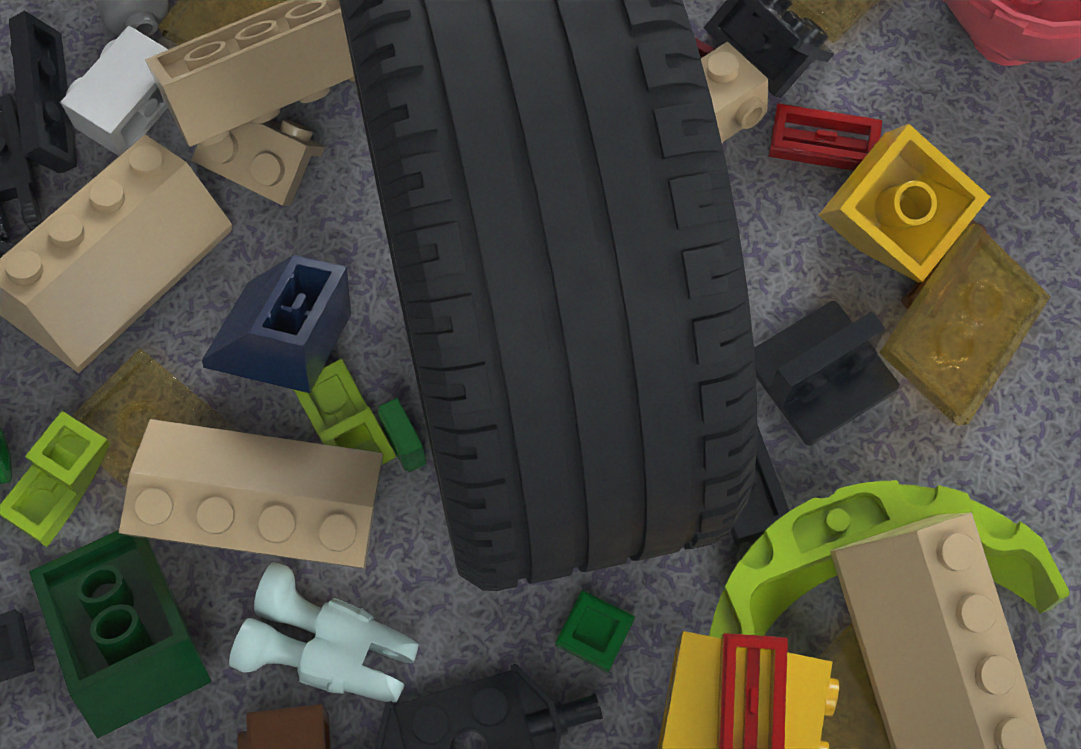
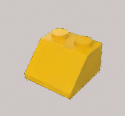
M906 124L884 133L818 216L862 253L919 283L924 281L991 196L910 124Z

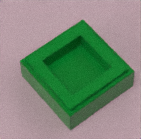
M398 398L379 406L378 414L382 428L404 471L408 470L410 473L426 465L423 446Z
M582 590L555 642V647L609 673L636 616Z

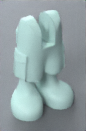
M272 562L264 572L255 595V614L270 621L289 624L316 634L315 638L308 643H304L276 631L266 623L248 618L242 624L233 643L229 666L244 673L255 671L265 664L293 666L298 668L299 682L331 693L344 694L346 691L379 701L397 702L405 685L381 671L363 666V662L368 650L401 662L414 663L419 644L408 636L375 621L374 617L363 608L360 609L342 600L333 598L326 602L322 608L312 604L297 592L293 571L286 565Z

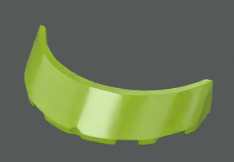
M897 480L874 481L839 488L828 498H812L795 507L767 528L764 534L739 560L731 573L717 604L709 636L721 638L723 633L764 636L776 619L797 599L819 584L837 576L830 550L942 514L972 512L993 581L1023 598L1036 608L1039 614L1052 610L1070 595V592L1043 539L1021 521L1016 524L995 510L970 499L968 493L938 485L936 488L899 484Z

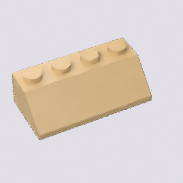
M287 0L145 59L169 111L189 147L198 143L200 146L216 144L226 139L230 135L229 130L247 122H250V124L265 123L277 117L282 107L296 101L309 103L319 100L330 92L329 87L348 79L355 82L339 0Z
M145 134L0 258V316L77 373H80L233 230L232 223L188 163Z
M150 419L129 473L119 533L133 537L365 569L383 453Z
M972 512L935 515L830 550L891 749H1046Z

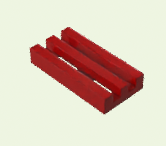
M777 103L768 157L854 171L880 140L882 120ZM785 122L868 135L869 138L868 140L837 136V132L820 129L812 132L785 127Z
M723 633L721 635L717 749H733L737 648L746 649L742 749H757L760 650H771L768 749H785L788 638Z

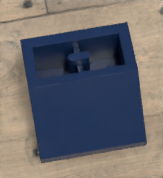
M292 255L248 282L202 359L203 368L310 393L351 316L347 267Z

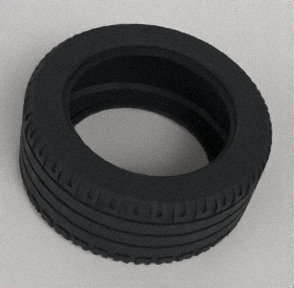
M339 0L407 338L458 575L483 591H501L517 587L518 580L526 578L529 584L571 576L575 567L580 572H590L626 564L628 557L632 561H640L677 553L681 548L687 550L712 545L725 538L747 505L754 482L757 454L755 352L739 227L726 159L711 94L683 0Z

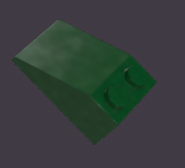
M119 530L29 571L69 695L97 739L212 682L149 539L128 536L119 533Z

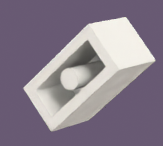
M128 25L117 39L110 41L104 47L100 58L87 73L70 85L66 96L60 102L74 128L116 155L120 156L145 135L168 108L145 59L168 49Z

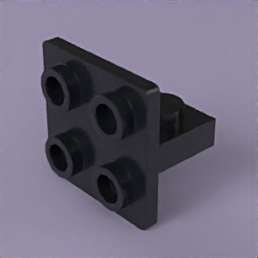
M726 0L703 28L721 45L729 42L768 78V91L773 96L781 98L816 58L828 62L833 57L834 52L824 44L829 37L828 34L809 17L805 16L802 19L795 12L788 9L793 4L792 0Z
M830 301L754 347L756 378L803 442L808 446L815 444L892 396L900 386L897 379L875 350L886 329L872 311L852 322L836 301Z

